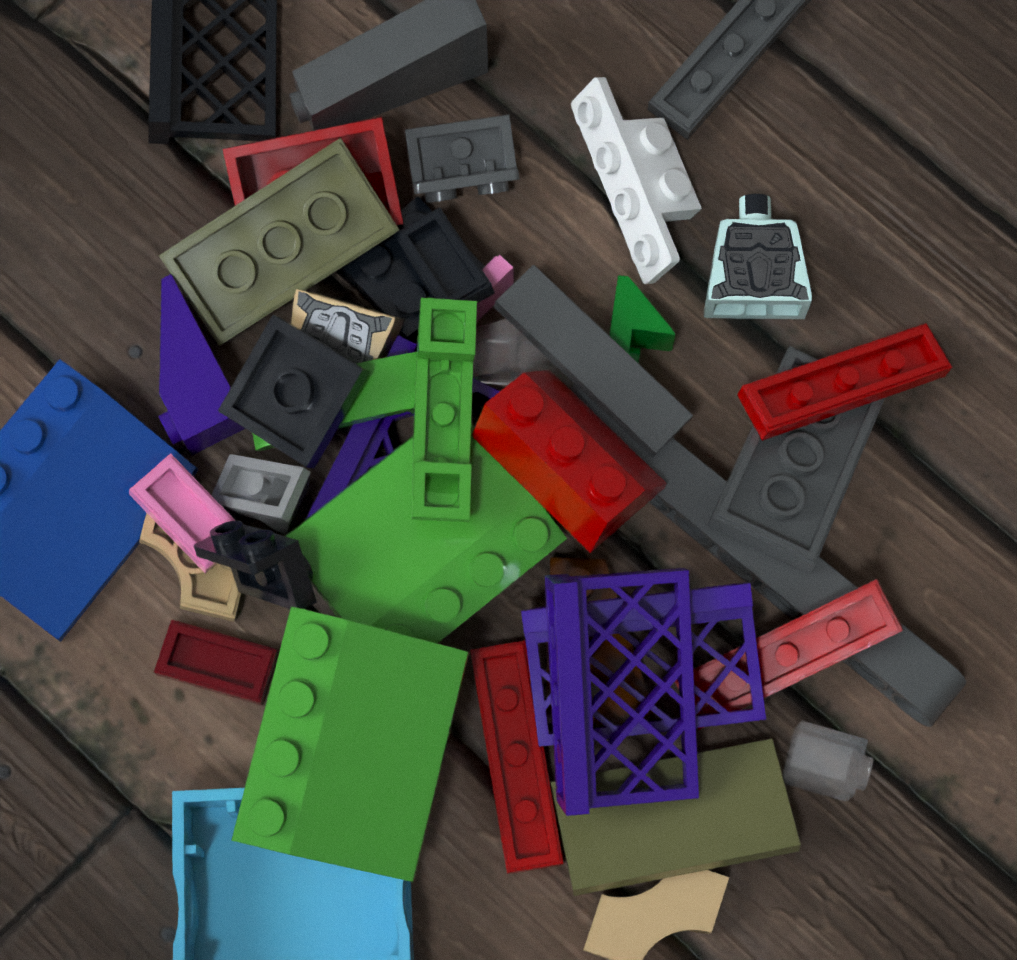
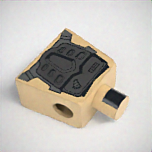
M296 289L294 295L291 324L356 364L387 357L404 323L402 318L310 291Z

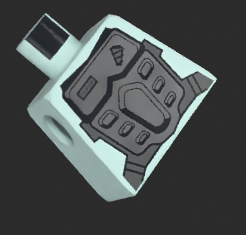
M748 194L742 196L739 199V219H725L720 221L704 306V318L805 319L812 302V293L797 223L793 220L771 219V198L768 195Z

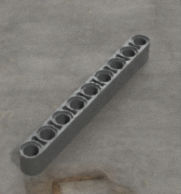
M575 384L570 388L582 402L667 483L665 488L649 503L741 579L750 583L752 588L791 620L857 589L854 584L820 557H818L815 567L808 574L708 526L707 524L727 481L674 438L652 458ZM902 623L901 625L904 629L902 632L842 660L907 715L927 727L934 725L967 682L957 668Z

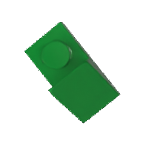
M618 275L609 336L637 363H639L640 348L672 351L675 340V333L629 276Z

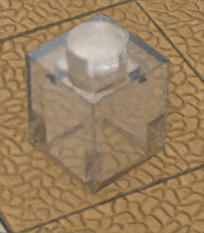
M801 720L794 728L782 774L784 784L842 801H848L855 795L856 789L864 791L869 781L873 758L865 756L868 739Z

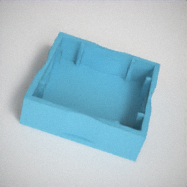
M245 788L172 791V864L179 907L178 925L173 942V960H414L410 881L231 841Z

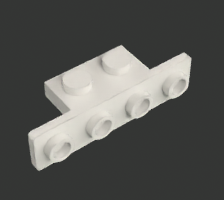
M595 77L576 96L571 103V107L643 284H653L680 260L665 222L691 219L702 208L665 119L623 120L606 78Z

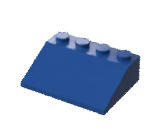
M61 359L58 360L0 430V597L60 642L140 544L139 539L146 512L129 495V489L170 453L193 477L198 472V469L102 389Z

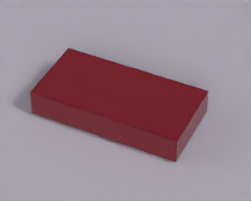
M171 619L154 673L160 677L263 706L279 652L277 649Z

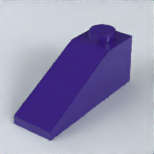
M170 274L161 279L159 395L168 411L158 417L172 444L174 445L183 440L192 456L245 428L218 411L230 390V386L173 276Z

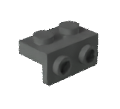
M509 114L405 129L414 194L425 193L426 202L457 198L456 188L477 186L478 195L509 191L508 181L520 179L519 170L516 166Z

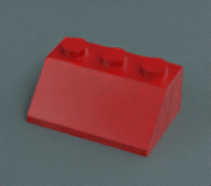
M383 116L222 149L235 206L331 143L342 138L397 225L403 224Z
M550 370L524 372L487 401L472 433V437L590 553L667 485L644 460Z

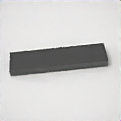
M739 0L648 102L647 110L658 118H664L669 127L689 140L811 0Z
M532 265L495 301L494 308L652 458L693 417L679 401L535 265Z

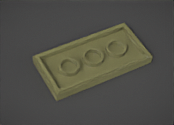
M339 138L161 253L159 257L220 346L292 300L296 289H309L400 229L342 138Z
M773 739L697 753L699 798L589 808L590 814L566 816L556 801V782H551V790L573 895L578 896L799 852L801 844ZM679 757L657 761L646 775L659 786L683 784L682 760ZM628 767L595 773L596 792L618 790L633 772ZM641 779V781L634 788H643L650 786L647 785Z

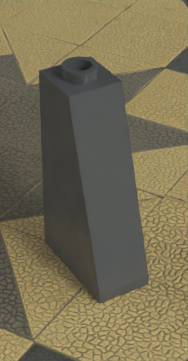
M424 0L292 71L297 91L290 93L289 98L299 123L309 121L312 130L365 120L488 73L487 24L476 0Z

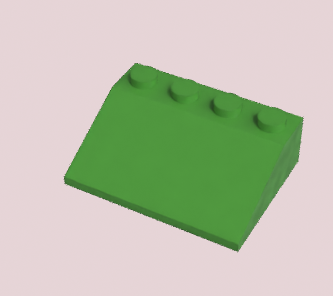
M472 423L469 522L412 520V436L285 535V537L299 541L302 554L310 563L313 571L311 584L337 617L433 643H439L567 538L545 508L472 437L475 428Z
M291 606L231 841L414 882L469 652Z

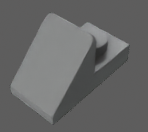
M230 454L211 496L228 513L258 519L282 535H287L291 531L309 489L311 472L304 467Z

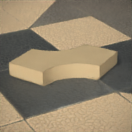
M146 513L139 543L160 552L173 566L181 586L180 609L234 622L241 592H238L231 568L217 563L205 574Z
M710 870L663 878L650 890L631 897H612L602 894L583 951L608 960H643L647 952L659 940L671 934L683 931L711 934L729 877Z

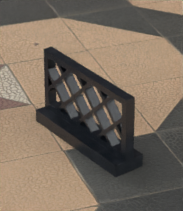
M152 0L148 143L169 144L170 137L262 141L275 138L277 0H266V3L263 0H237L226 10L214 0H199L217 17L200 32H197L183 18V13L198 0ZM249 4L265 17V24L251 36L233 19L235 15ZM223 25L242 42L225 57L206 41ZM184 33L190 40L182 46ZM264 37H265V49L258 43V42L261 41ZM197 47L216 64L198 80L182 65V60ZM249 50L265 64V70L250 83L232 66L234 62ZM223 72L242 89L224 105L205 88ZM183 80L189 87L181 93ZM263 84H265V97L258 91ZM196 94L215 111L204 122L181 121V107ZM250 97L264 111V125L242 124L231 112ZM223 119L227 124L219 122Z

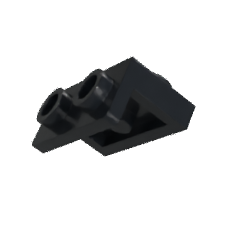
M230 521L214 527L210 531V537L194 544L197 557L231 568L238 592L288 609L291 606L305 609L317 603L311 584L313 571L310 563L302 554L298 540L275 534L271 530L251 527L243 524L241 521Z

